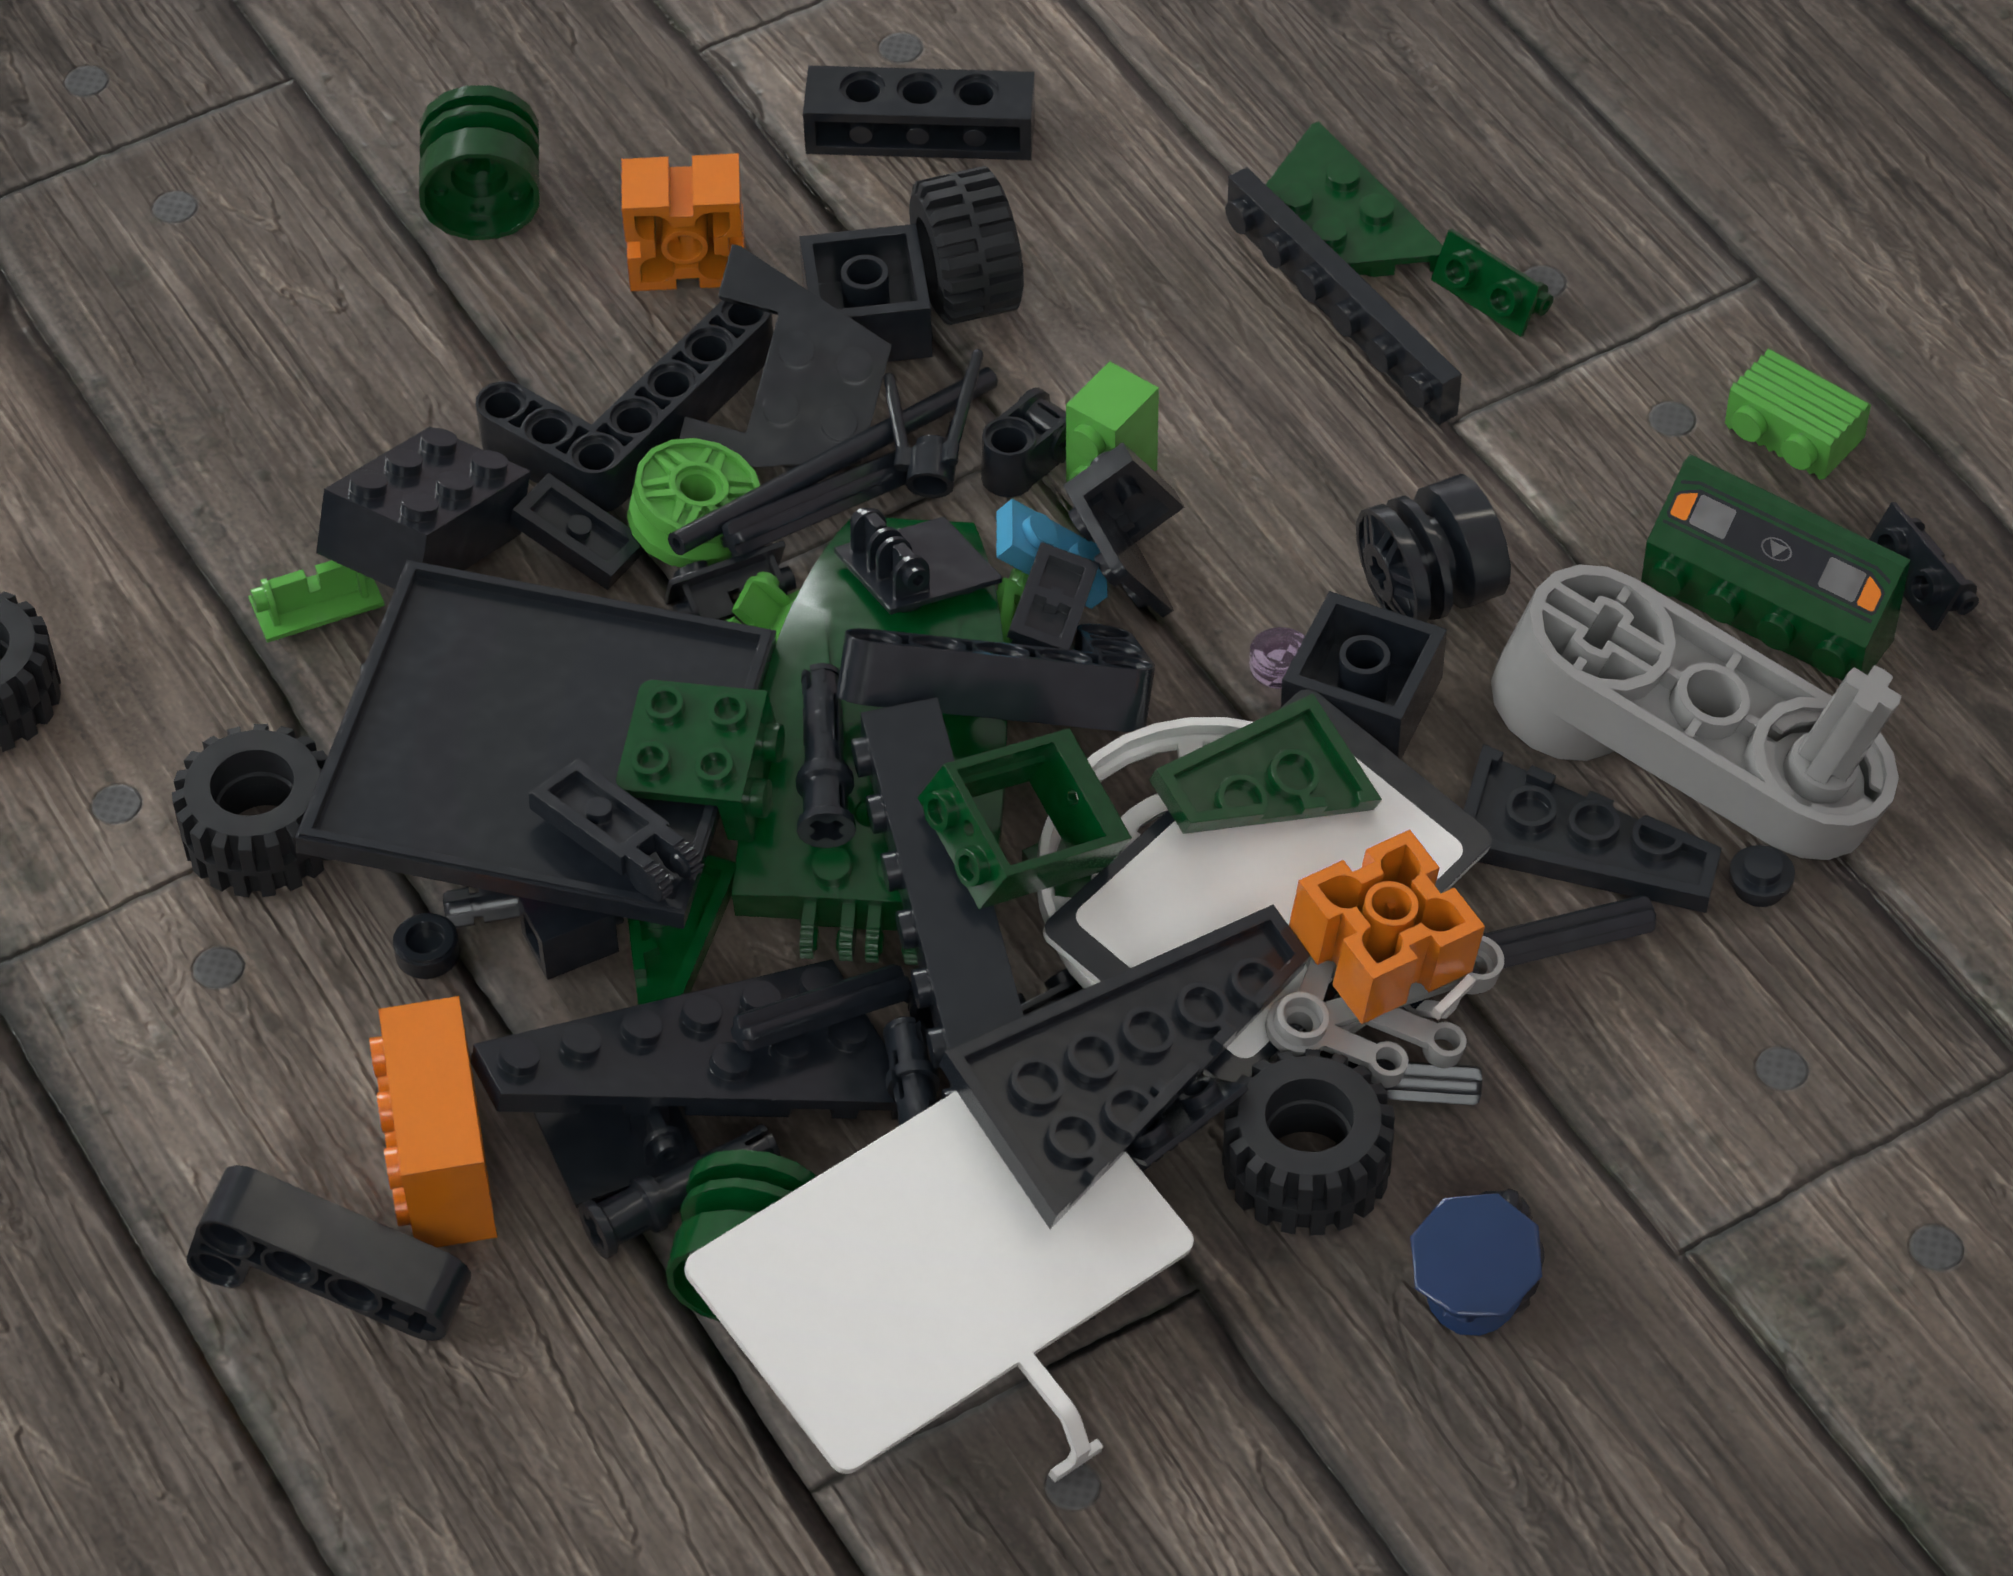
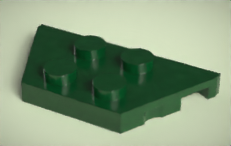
M1319 121L1313 123L1265 185L1359 275L1370 277L1395 275V265L1427 262L1429 271L1433 272L1443 245Z

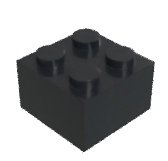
M916 224L799 236L802 283L805 289L891 344L892 349L888 362L933 357L931 306Z
M1329 591L1282 679L1281 707L1301 690L1316 691L1398 758L1402 759L1443 677L1447 629Z

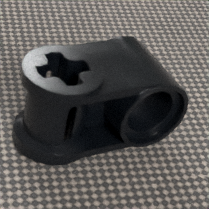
M1039 387L1028 390L1016 404L998 418L989 422L983 429L981 480L983 486L995 495L1002 497L1020 496L1028 492L1036 482L1056 466L1066 461V411L1050 402L1049 394Z

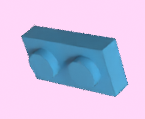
M1013 498L996 511L997 558L1028 575L1041 542L1094 561V556L1100 553L1098 546L1093 541H1087L1085 538L1052 521L1046 515L1032 510ZM1099 568L1085 604L1090 609L1107 597V579Z

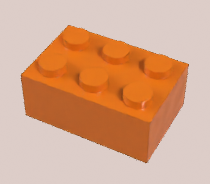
M459 996L378 1009L382 1036L369 1038L374 1074L375 1078H377L379 1092L376 1094L382 1132L385 1133L386 1148H384L386 1169L389 1186L393 1193L398 1227L411 1225L415 1239L436 1248L497 1238L473 1071Z

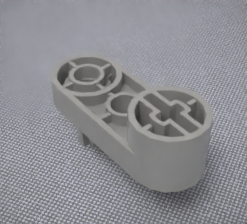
M1575 565L1555 571L1535 590L1498 658L1491 678L1494 706L1508 729L1529 747L1557 759L1588 761L1615 751L1772 847L1799 858L1830 860L1853 852L1870 835L1893 802L1899 780L1894 752L1881 734V730L1898 707L1902 695L1888 688L1893 676L1885 669L1874 665L1868 675L1854 667L1846 675L1835 694L1831 696L1636 578L1606 566ZM1699 709L1704 710V711H1705L1706 713H1708L1709 715H1707V714L1701 712Z

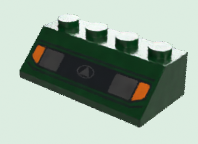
M1689 454L1680 468L1647 539L1641 582L1653 587L1665 596L1673 597L1708 614L1717 622L1726 623L1762 641L1772 649L1781 650L1817 668L1827 676L1843 681L1854 667L1868 675L1872 667L1877 664L1893 643L1910 559Z

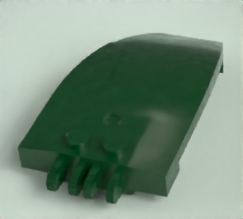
M850 518L825 548L802 585L795 601H793L769 663L762 690L768 691L776 723L784 725L785 746L781 761L779 763L772 762L768 779L772 783V801L767 818H758L753 842L738 841L732 900L735 916L800 919L799 952L801 959L814 958L819 944L818 926L840 928L837 932L836 941L839 961H853L857 929H866L865 960L870 963H879L880 955L884 949L883 930L898 931L895 912L904 910L899 890L888 892L885 885L880 854L889 851L884 833H872L865 798L874 793L869 776L859 778L856 773L851 750V739L861 738V712L884 707L865 706L842 700L844 760L853 772L855 785L852 793L848 796L849 812L854 815L856 832L849 842L838 847L819 848L808 845L799 838L797 833V821L803 813V797L797 792L795 778L801 766L804 765L805 760L801 673L804 669L810 671V665L817 663L831 664L840 669L845 631L854 628L1002 643L1004 641L995 585L978 589L970 594L958 595L926 604L914 611L890 615L834 553V547L850 543ZM886 518L887 527H894L896 529L929 521ZM949 521L988 562L975 523ZM942 713L954 760L1007 746L1008 720ZM1005 788L973 797L999 846L1001 845ZM902 948L905 965H918L914 948L903 950Z

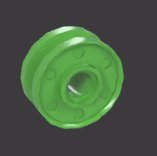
M698 438L669 440L652 448L639 462L627 514L632 536L648 554L668 565L682 568L685 565L701 560L707 561L710 566L730 559V550L728 547L723 548L720 538L723 534L683 555H677L671 549L668 536L671 532L760 486L756 471L740 454L720 443Z

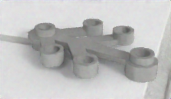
M1482 936L1474 968L1480 974L1469 973L1476 981L1466 994L1474 995L1490 990L1496 984L1503 969L1504 955L1501 948L1496 942L1486 936ZM1310 956L1306 963L1307 971L1299 991L1281 997L1272 1004L1265 1020V1030L1271 1043L1281 1052L1291 1050L1294 1057L1305 1056L1306 1049L1323 1050L1333 1055L1337 1053L1348 1057V1061L1368 1069L1372 1073L1371 1083H1382L1384 1088H1391L1399 1084L1409 1063L1406 1051L1394 1042L1383 1041L1376 1044L1340 1028L1360 1021L1342 997L1323 1002L1330 978H1334L1337 966L1331 961L1317 965ZM1467 975L1429 993L1422 984L1415 982L1411 984L1407 1003L1400 1007L1451 991ZM1400 1007L1364 1023L1421 1046L1426 1060L1439 1068L1455 1066L1460 1061L1467 1045L1466 1035L1459 1026L1450 1022L1435 1023L1400 1009ZM1288 1024H1299L1303 1026L1307 1030V1032L1297 1031L1290 1027ZM1443 1039L1450 1042L1454 1050L1447 1051L1441 1049L1435 1043V1040ZM1387 1059L1395 1065L1396 1069H1383L1376 1060Z

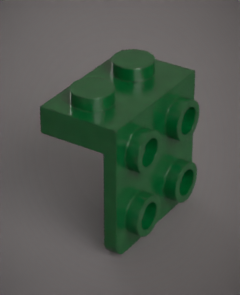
M663 680L645 681L640 686L616 777L617 786L634 798L718 806L727 839L753 842L758 818H767L770 811L772 783L768 776L771 763H779L783 756L785 746L784 725L776 723L767 690Z

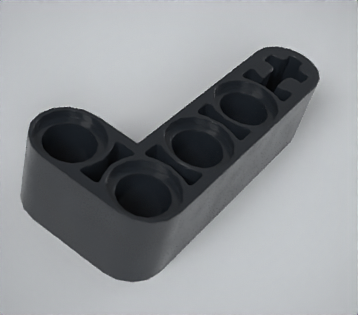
M240 1165L227 1167L223 1172L196 1227L187 1255V1264L197 1276L211 1284L227 1288L239 1287L244 1282L250 1268L253 1267L410 1336L430 1341L441 1340L446 1336L471 1280V1272L467 1265L459 1258L264 1172Z

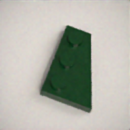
M1313 693L1157 768L1149 779L1183 834L1375 810L1382 800Z

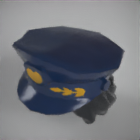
M1509 1188L1504 1191H1485L1479 1195L1445 1197L1410 1236L1415 1289L1426 1296L1430 1310L1438 1321L1459 1335L1481 1336L1499 1329L1510 1320L1513 1314L1523 1311L1530 1305V1298L1536 1293L1539 1286L1545 1259L1544 1247L1542 1242H1540L1539 1226L1532 1221L1531 1209L1526 1200L1520 1197L1518 1191Z

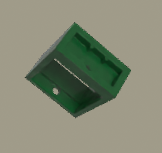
M1070 728L945 763L918 796L928 824L937 832L955 865L959 880L967 886L979 909L1099 873L1114 860L1132 839ZM1029 781L1064 842L1066 849L1010 865L974 802L973 797Z

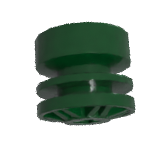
M466 85L444 92L429 103L420 119L419 205L429 222L446 234L466 240L498 239L512 235L530 223L540 206L539 120L531 106L513 92L491 85Z
M737 1149L715 1152L698 1160L689 1173L686 1186L687 1196L682 1202L681 1207L682 1224L675 1233L666 1269L668 1288L676 1298L701 1316L720 1322L685 1275V1265L688 1257L816 1178L817 1175L793 1160L770 1152Z

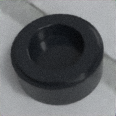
M423 913L414 915L403 921L393 936L396 962L404 973L414 978L432 979L442 976L456 965L460 956V944L456 927L449 919L438 914Z

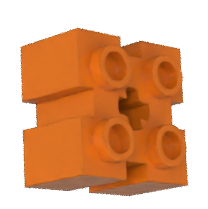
M739 153L692 155V166L670 167L669 157L622 159V217L625 242H627L630 291L677 289V279L699 278L700 288L721 287L732 244L746 249Z
M1410 829L1366 849L1362 867L1352 872L1346 862L1342 860L1298 881L1289 927L1317 965L1326 961L1336 964L1337 967L1332 985L1361 1024L1406 1004L1411 984L1415 982L1422 984L1429 993L1473 972L1483 936L1484 924L1457 889L1454 887L1440 893L1435 887L1440 867Z

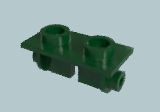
M1454 229L1448 230L1431 280L1520 337L1524 336L1531 315L1536 313L1539 316H1543L1553 304L1554 297L1548 293V286L1543 282H1536L1485 250L1478 241L1468 239Z

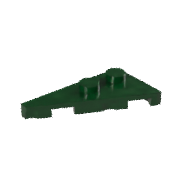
M712 855L707 856L684 929L628 918L638 1005L691 992L732 896L736 862Z

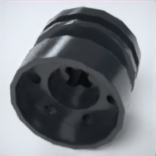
M1454 475L1419 488L1413 500L1406 495L1388 500L1386 505H1374L1361 510L1356 520V541L1360 562L1369 587L1381 608L1427 623L1428 619L1436 620L1448 616L1453 604L1460 609L1470 608L1501 596L1507 591L1510 585L1511 563L1504 533L1487 496L1476 482L1466 475Z

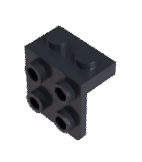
M1122 442L1111 451L1097 456L1088 468L1063 485L1075 506L1068 514L1077 530L1087 541L1090 542L1094 539L1100 550V553L1094 556V561L1100 563L1098 568L1109 583L1114 587L1122 584L1130 599L1139 609L1142 610L1149 605L1160 616L1165 617L1173 612L1174 609L1136 542L1185 507L1176 491Z

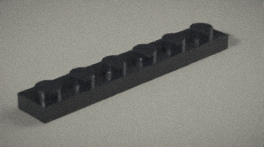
M1248 167L1228 176V201L1225 206V212L1231 227L1237 233L1244 234L1261 250L1269 265L1273 268H1279L1297 286L1305 300L1311 303L1314 302L1332 320L1335 328L1342 336L1350 337L1368 355L1372 365L1378 371L1386 372L1404 390L1408 400L1415 407L1422 408L1439 425L1457 416L1462 374Z

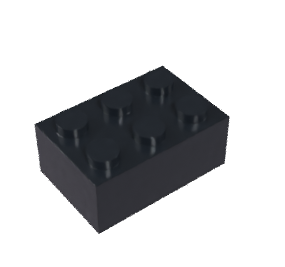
M428 427L324 489L316 553L393 589L396 588L407 560L464 571L522 533L509 523L513 508L528 493L531 471L508 461L501 453L482 450L464 442L449 430Z

